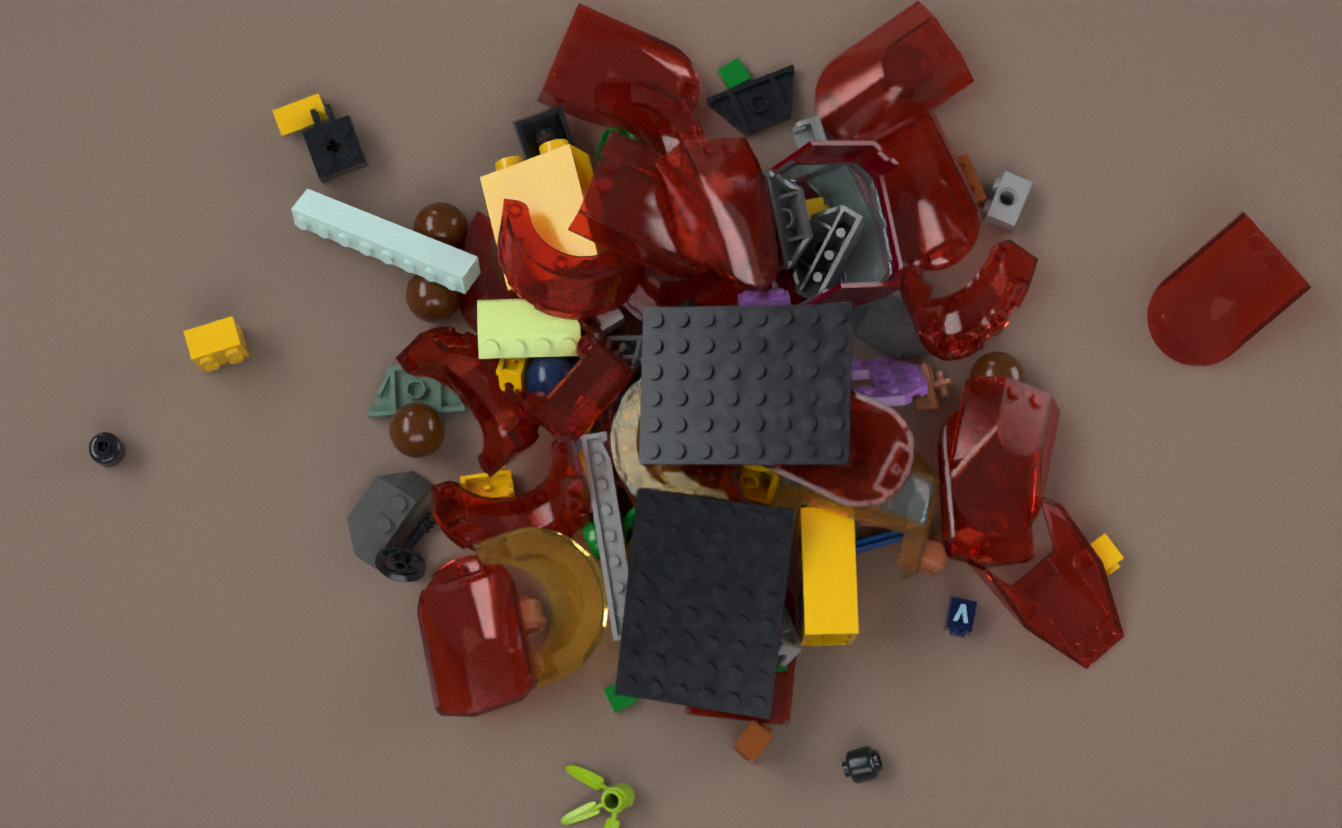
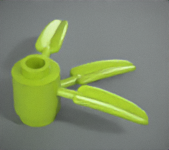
M567 765L565 770L571 776L597 791L600 789L605 791L602 794L601 803L597 804L596 801L586 803L564 815L560 823L568 825L598 815L600 808L604 807L608 812L612 813V816L607 818L604 828H619L620 822L616 820L617 813L629 808L635 800L632 787L626 783H618L608 787L603 784L604 778L596 773L576 765Z

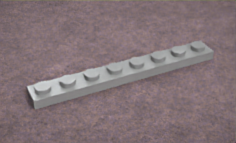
M604 431L581 435L613 640L619 641L621 640L629 563L608 433Z

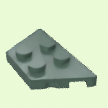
M440 363L389 366L384 376L385 379L376 393V399L371 409L369 408L368 418L393 417L399 408L413 402L429 404L440 414L466 413V409Z

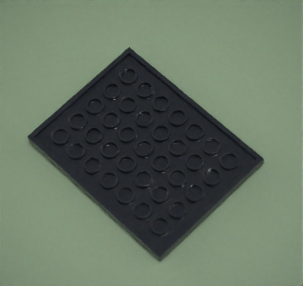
M853 305L643 307L639 465H850Z
M645 487L638 488L615 687L616 695L759 718H771L796 509Z

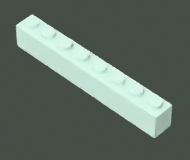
M307 189L291 208L294 223L300 229L316 233L320 237L338 242L344 247L358 250L366 256L370 255L380 259L384 263L402 268L408 273L417 274L430 282L444 285L452 291L466 294L481 273L479 259L475 255L310 189Z

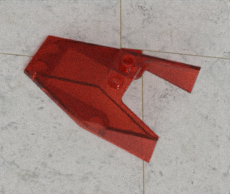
M1042 497L1040 503L1053 545L1052 551L1014 584H1008L991 573L987 567L971 559L967 563L1024 629L1087 669L1122 639L1124 633L1102 560L1064 506L1051 499Z

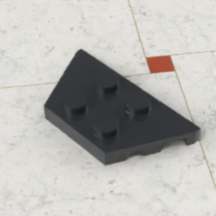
M794 65L706 98V104L745 137L791 119Z

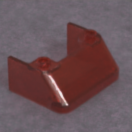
M581 317L577 321L586 334L577 343L576 352L580 360L547 396L542 391H537L527 396L518 389L514 391L526 412L553 437L566 446L574 444L626 387L633 375L632 368L609 337Z

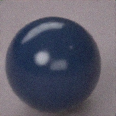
M568 356L535 357L528 365L525 373L527 392L534 401L543 406L559 407L565 405L578 392L580 386L579 369Z

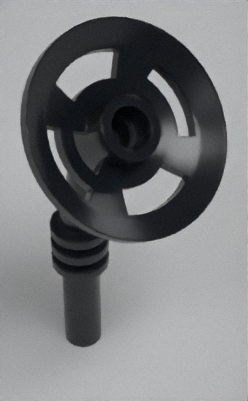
M450 494L431 513H427V517H423L422 522H418L417 528L402 547H387L379 551L375 559L377 569L384 576L399 582H413L421 579L426 572V563L412 549L425 533L430 532V528H434V524H438V520L458 500ZM389 560L395 569H390L384 561ZM415 568L417 569V571L412 572V573H404V572L412 571V570H414Z

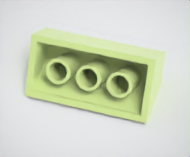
M579 297L477 300L479 359L581 356Z

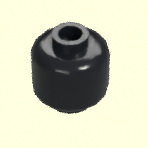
M110 432L97 434L89 443L88 450L91 458L103 467L116 466L125 456L124 443Z
M869 746L848 751L846 761L842 762L845 776L851 777L857 784L876 779L879 776V771L883 769L878 751L873 750Z

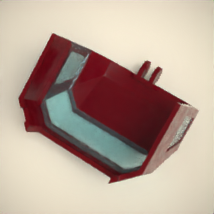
M809 141L771 168L802 187L805 200L823 197L824 205L827 204L829 209L844 204L865 216L861 240L839 282L832 289H824L805 299L796 293L792 268L769 273L757 209L754 204L760 241L745 244V250L749 252L762 250L763 256H755L748 259V265H765L770 289L782 288L784 291L788 290L791 305L852 304L853 308L884 298L906 286L910 279L909 276L921 262L914 261L903 267L884 179L886 173L900 164L893 157L889 159L880 151L882 147L877 142Z

